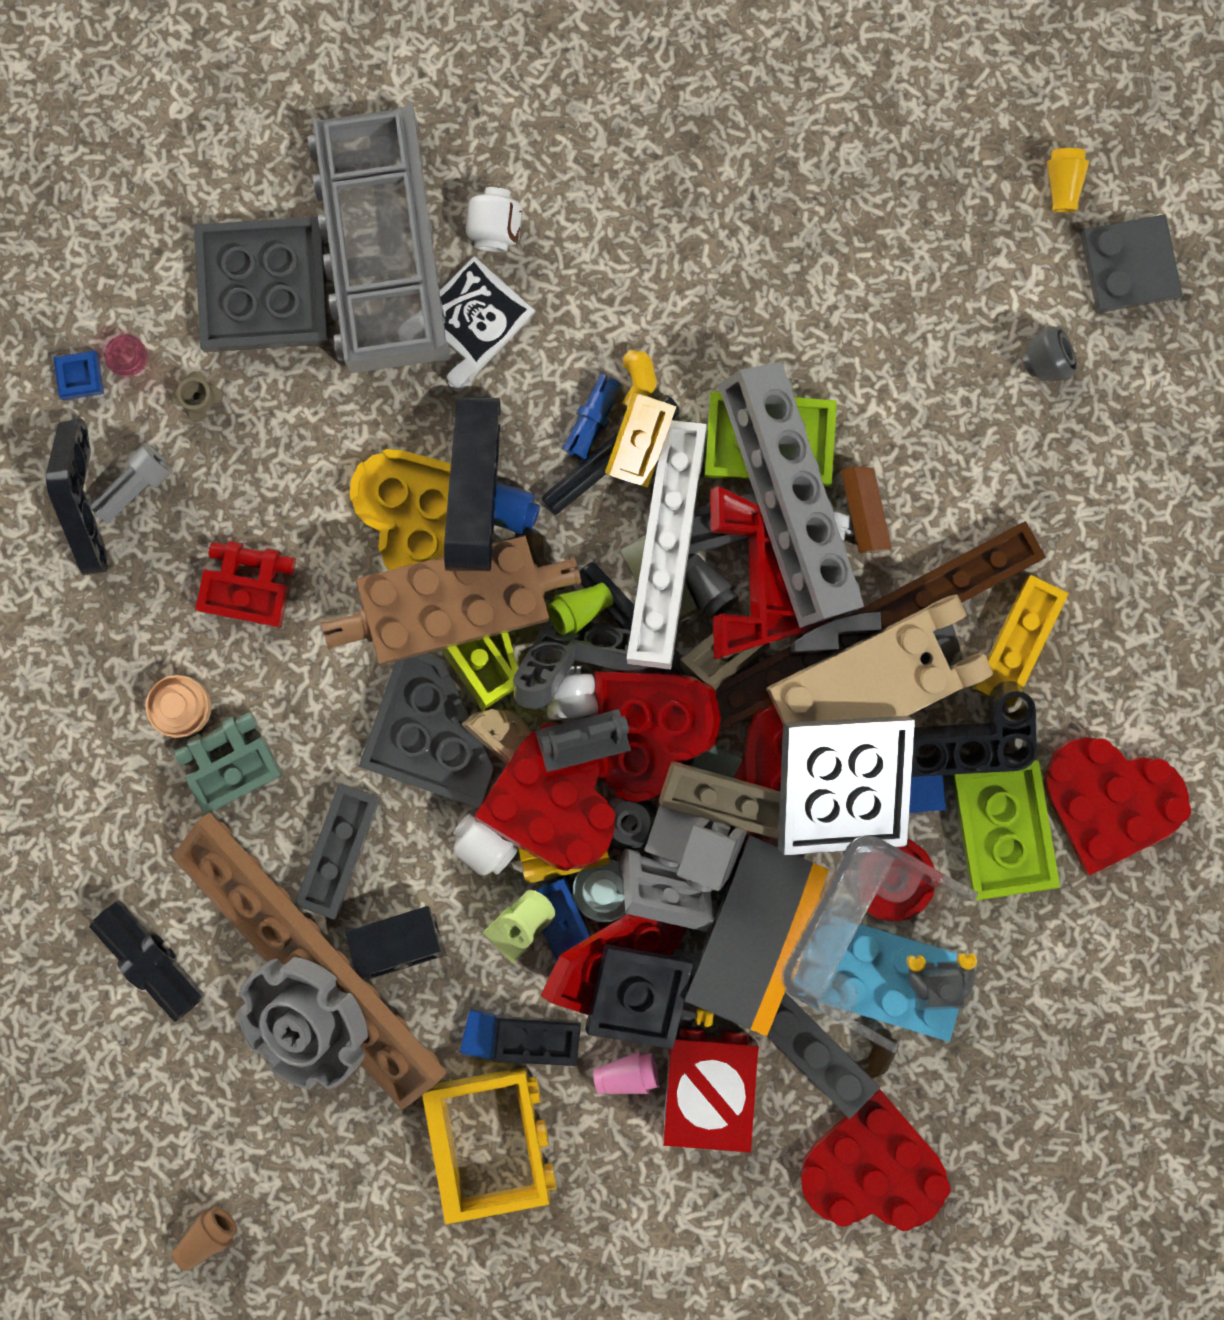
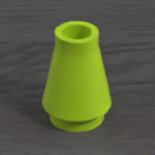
M604 583L556 595L553 602L547 605L550 622L561 635H565L568 632L576 634L603 610L612 606L613 597Z

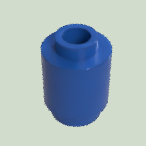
M497 482L494 525L522 534L526 527L533 529L540 510V505L534 503L535 494Z

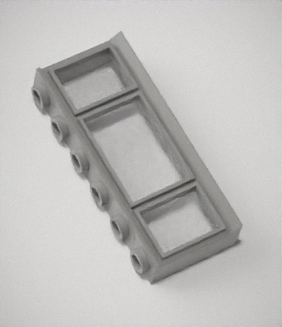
M410 102L403 108L319 121L317 118H312L314 135L308 136V146L312 161H318L320 174L313 175V184L317 200H323L325 214L318 215V222L322 240L329 241L330 254H324L323 259L327 279L334 280L335 294L329 295V305L332 319L339 320L341 334L334 335L338 360H344L351 373L451 359L445 334V314L440 298L438 284L440 283L434 255V236L427 204H429L423 177V158L417 135L419 128L413 103Z

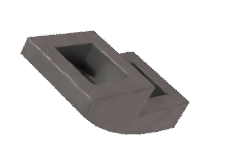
M881 612L849 616L820 626L790 645L791 654L834 652L839 649L838 635L876 633L882 629Z

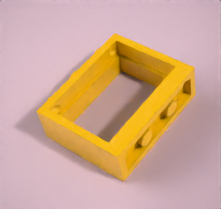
M527 1066L437 1083L422 1095L445 1225L549 1205L550 1190L557 1189L553 1163L545 1164L542 1147L549 1146L545 1119L537 1121L534 1104L541 1103L540 1088L537 1076L529 1078ZM516 1085L534 1185L464 1198L446 1098Z

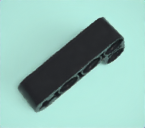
M1004 681L997 684L990 692L989 723L914 727L911 777L1009 772L1026 769L1033 763L1037 753L1035 702L1021 684L1015 681ZM1011 697L1022 698L1020 707L1014 712L1002 711L1003 704L1007 699ZM1012 739L1023 740L1021 748L1015 753L1003 752L1004 746L1008 741ZM970 741L980 743L977 752L973 755L963 756L959 754L961 747L965 743ZM924 744H934L937 746L935 753L928 758L916 756L918 748Z

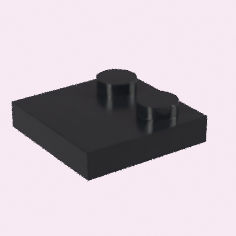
M604 944L585 1026L587 1034L673 1049L693 963L688 958Z

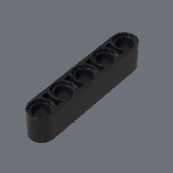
M457 397L444 538L445 571H491L501 424H498V415H501L500 398Z

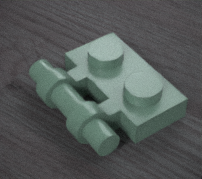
M251 711L238 718L231 716L223 720L221 727L204 736L200 733L187 739L188 744L174 751L175 757L181 766L195 759L200 768L186 776L185 779L204 815L209 812L213 813L283 776L266 739L261 737L248 744L244 733L258 727L257 720ZM230 742L234 752L214 762L211 751Z

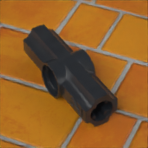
M120 900L103 910L89 925V928L119 960L117 965L124 977L136 988L146 990L174 1022H177L205 996L201 989L175 962L177 957L171 948L166 950L162 945L165 941L154 932L149 933Z

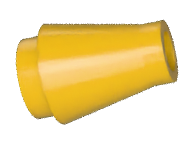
M1080 148L1052 150L1051 160L1047 161L1053 212L1073 213L1078 211V202L1090 162L1086 160V150Z

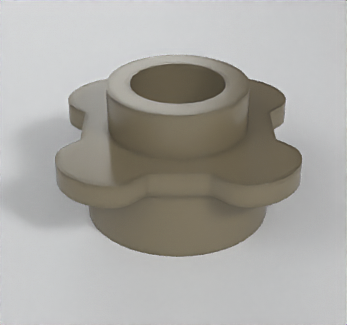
M194 371L172 392L171 398L175 405L183 406L189 412L190 419L200 422L206 418V412L214 404H219L222 401L223 394L218 387H211L205 381L203 373ZM195 393H200L201 397L199 400H194L193 396Z

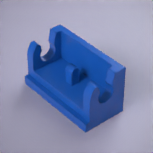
M565 876L533 890L544 895L555 909L554 920L542 931L557 961L562 953L591 937L592 934L582 912L576 905Z

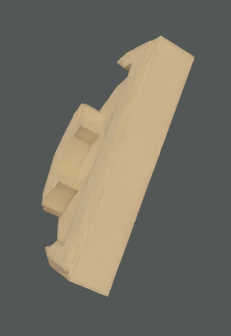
M487 709L472 714L461 724L506 765L519 745L532 733L522 718L506 710Z

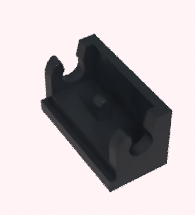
M429 906L345 931L355 972L364 981L447 956L435 914H432Z

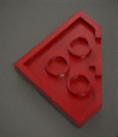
M627 914L562 953L551 972L541 997L552 1004L588 1015L604 944L672 956L674 950L678 949L687 927Z

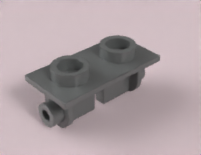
M619 709L535 730L547 772L631 751L626 735L629 733L628 723L625 716L621 717Z

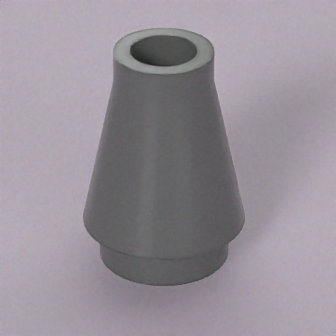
M695 555L687 560L685 580L702 613H708L712 619L716 615L724 614L739 599L734 592L736 587L705 563L699 555Z

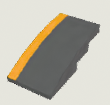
M749 835L717 910V917L701 952V959L688 987L684 1001L767 1036L803 946L829 869L797 855H783L778 850V847Z

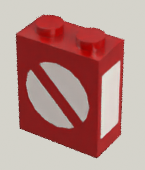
M680 1027V1034H676L673 1049L669 1048L662 1133L663 1146L751 1153L759 1050L756 1040H750L749 1033L743 1031L725 1030L723 1031V1037L705 1036L706 1030L702 1028Z

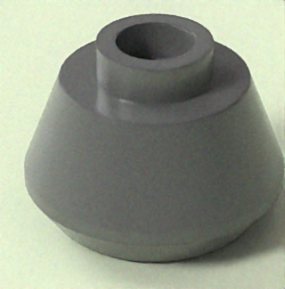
M1046 326L1027 344V352L1023 354V361L1028 373L1032 377L1037 375L1041 381L1069 380L1077 369V360L1072 344L1060 327Z
M615 796L608 802L615 812V832L610 845L622 851L626 848L636 851L644 848L657 814L654 806L648 800L631 802ZM627 815V819L621 822L622 818ZM635 823H637L636 829H635V830H631V828L633 827V825H634Z

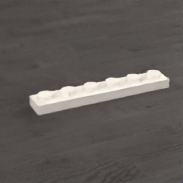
M672 420L658 458L627 652L628 664L671 669L707 424Z

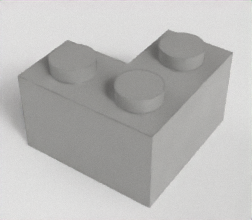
M659 805L644 851L654 854V859L663 865L678 867L680 864L677 876L687 879L686 884L691 888L702 892H711L712 889L719 891L735 869L747 830Z

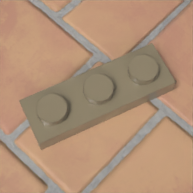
M675 761L671 762L658 801L661 807L779 839L780 791Z

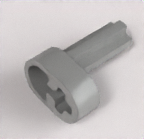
M143 443L129 457L128 463L130 466L90 505L95 515L99 519H103L107 524L148 484L157 488L172 474L173 469L171 465L149 444Z

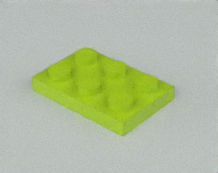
M711 391L709 397L704 478L750 481L721 392ZM794 397L800 417L805 424V432L813 456L819 466L823 485L830 487L832 484L837 400Z
M1034 760L1029 767L1019 771L951 775L972 900L978 901L1060 888L1039 760Z

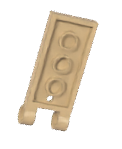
M951 595L936 601L928 607L767 687L766 689L782 723L909 716L964 687L978 684L992 676L993 671L985 653L971 655L949 667L933 633L937 629L958 622L967 615L958 595ZM924 652L930 655V661L927 664H922L920 660Z

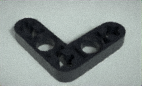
M80 418L58 423L46 471V486L81 574L85 576L107 572L108 561L104 541L83 490L91 448L88 428L84 420Z

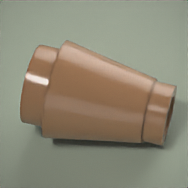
M220 1207L204 1210L178 1246L173 1250L172 1257L175 1263L181 1269L190 1271L194 1266L230 1246L233 1242V1236L237 1233V1225L232 1216Z

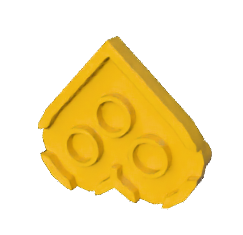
M385 449L382 450V453L372 455L364 463L361 462L357 466L350 482V500L353 503L357 516L368 527L380 532L378 548L384 565L389 570L444 557L451 463L404 450Z

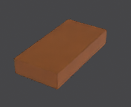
M854 466L842 470L841 475L858 552L878 553L892 549L874 467Z

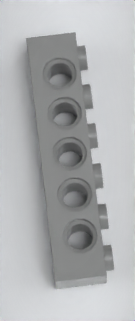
M782 361L739 370L718 386L799 627L802 628L833 619L864 607L860 595V587L855 580L846 553V545L841 539L833 515L832 504L827 497L819 473V466L813 456L805 432V424L800 417L792 393V386L786 376Z

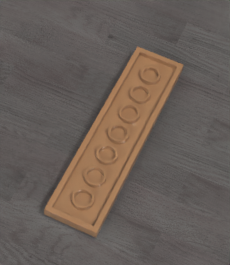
M210 812L199 819L172 856L173 860L266 962L277 958L285 965L293 957L314 962L336 976L337 987L342 992L351 993L354 996L365 1018L368 1038L360 1045V1048L365 1052V1057L360 1065L401 1110L405 1109L436 1085L447 1072L440 1065L435 1053L424 1047L413 1036L407 1023L401 1017L392 1013L380 999L377 990L361 979L351 968L347 957L329 944L321 935L317 924L311 919L306 918L297 909L287 891L280 886H276L262 870L260 862L253 855L247 854L234 840L230 829L225 824L218 822Z

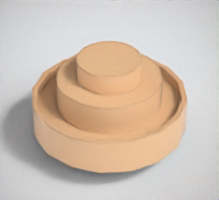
M182 675L167 676L158 681L149 691L145 704L147 718L153 728L163 735L174 738L189 737L199 732L208 722L212 709L210 695L204 685L194 678Z

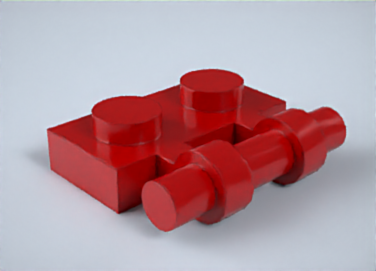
M229 541L227 544L212 542L209 547V558L222 560V567L220 572L203 570L195 611L282 628L290 587L274 583L277 572L293 574L296 558L283 556L279 550L266 548L264 552L244 548L243 543ZM240 564L260 568L258 580L237 576Z

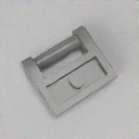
M628 848L624 849L619 861V873L623 874L626 914L705 932L708 931L714 921L710 892L698 891L686 884L687 879L677 876L680 865L678 867H669L657 862L655 859L642 857L639 851Z

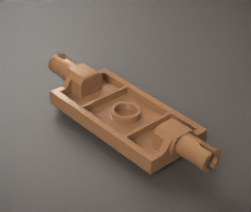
M526 536L493 544L490 572L445 571L444 557L357 578L356 584L362 609H359V614L329 622H321L327 648L329 650L333 649L332 647L366 639L367 643L372 642L378 664L381 666L547 622L549 615L543 598L544 592L573 584H580L579 570L575 571L574 568L577 567L576 560L572 557L565 561L538 567L533 563Z

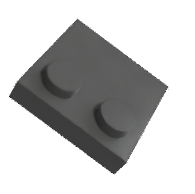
M1166 214L1087 228L1080 233L1096 313L1174 300L1183 295Z

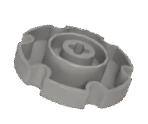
M293 957L284 965L279 959L275 958L266 962L255 971L240 989L239 995L245 1002L237 1011L242 1033L255 1054L263 1055L268 1060L269 1070L286 1082L309 1090L317 1082L326 1089L334 1088L343 1083L365 1057V1052L360 1048V1045L368 1038V1031L361 1008L351 993H344L337 987L336 976L322 966L297 957Z

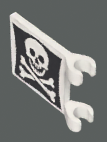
M475 256L440 290V298L445 314L446 323H444L447 343L464 359L447 376L449 386L457 393L463 391L478 372L535 313L533 308ZM422 309L399 328L400 342L421 339L425 335Z

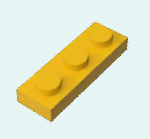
M1033 575L1027 576L987 657L993 675L975 684L972 690L989 698L992 689L1000 682L1015 681L1024 687L1069 593ZM1011 697L1003 705L1008 708H1014L1019 697Z

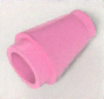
M640 1050L593 1070L594 1084L599 1095L605 1093L649 1094L650 1089L659 1088L658 1067L653 1053L643 1054Z

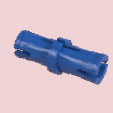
M599 374L598 381L585 406H579L576 412L579 418L566 443L562 446L564 452L574 457L578 455V459L582 461L588 458L587 455L600 430L607 428L609 424L607 416L620 391L624 388L619 381L612 377L607 380L608 377L605 374Z

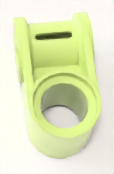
M529 890L511 907L508 906L482 934L513 964L539 937L538 934L554 920L555 909L544 895L537 891Z

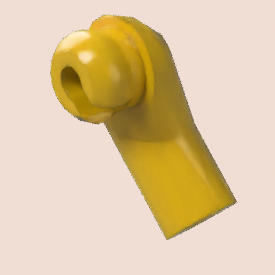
M630 350L623 358V367L630 373L633 382L632 387L621 402V405L626 409L633 392L650 397L657 386L652 358L644 351Z

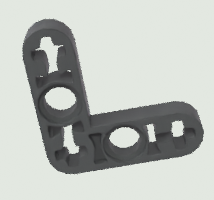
M549 620L542 628L514 675L515 702L525 708L536 709L548 705L553 700L575 660L631 673H655L661 668L627 663L631 630L589 622L576 634L568 632L565 635H561L555 630ZM604 643V644H610V645H613V646H611V647H597V646H594V645H595V644ZM551 659L556 660L558 662L552 664L540 663L539 661Z

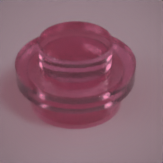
M123 334L109 341L105 348L104 359L112 372L122 377H131L144 369L148 353L143 342L137 337Z

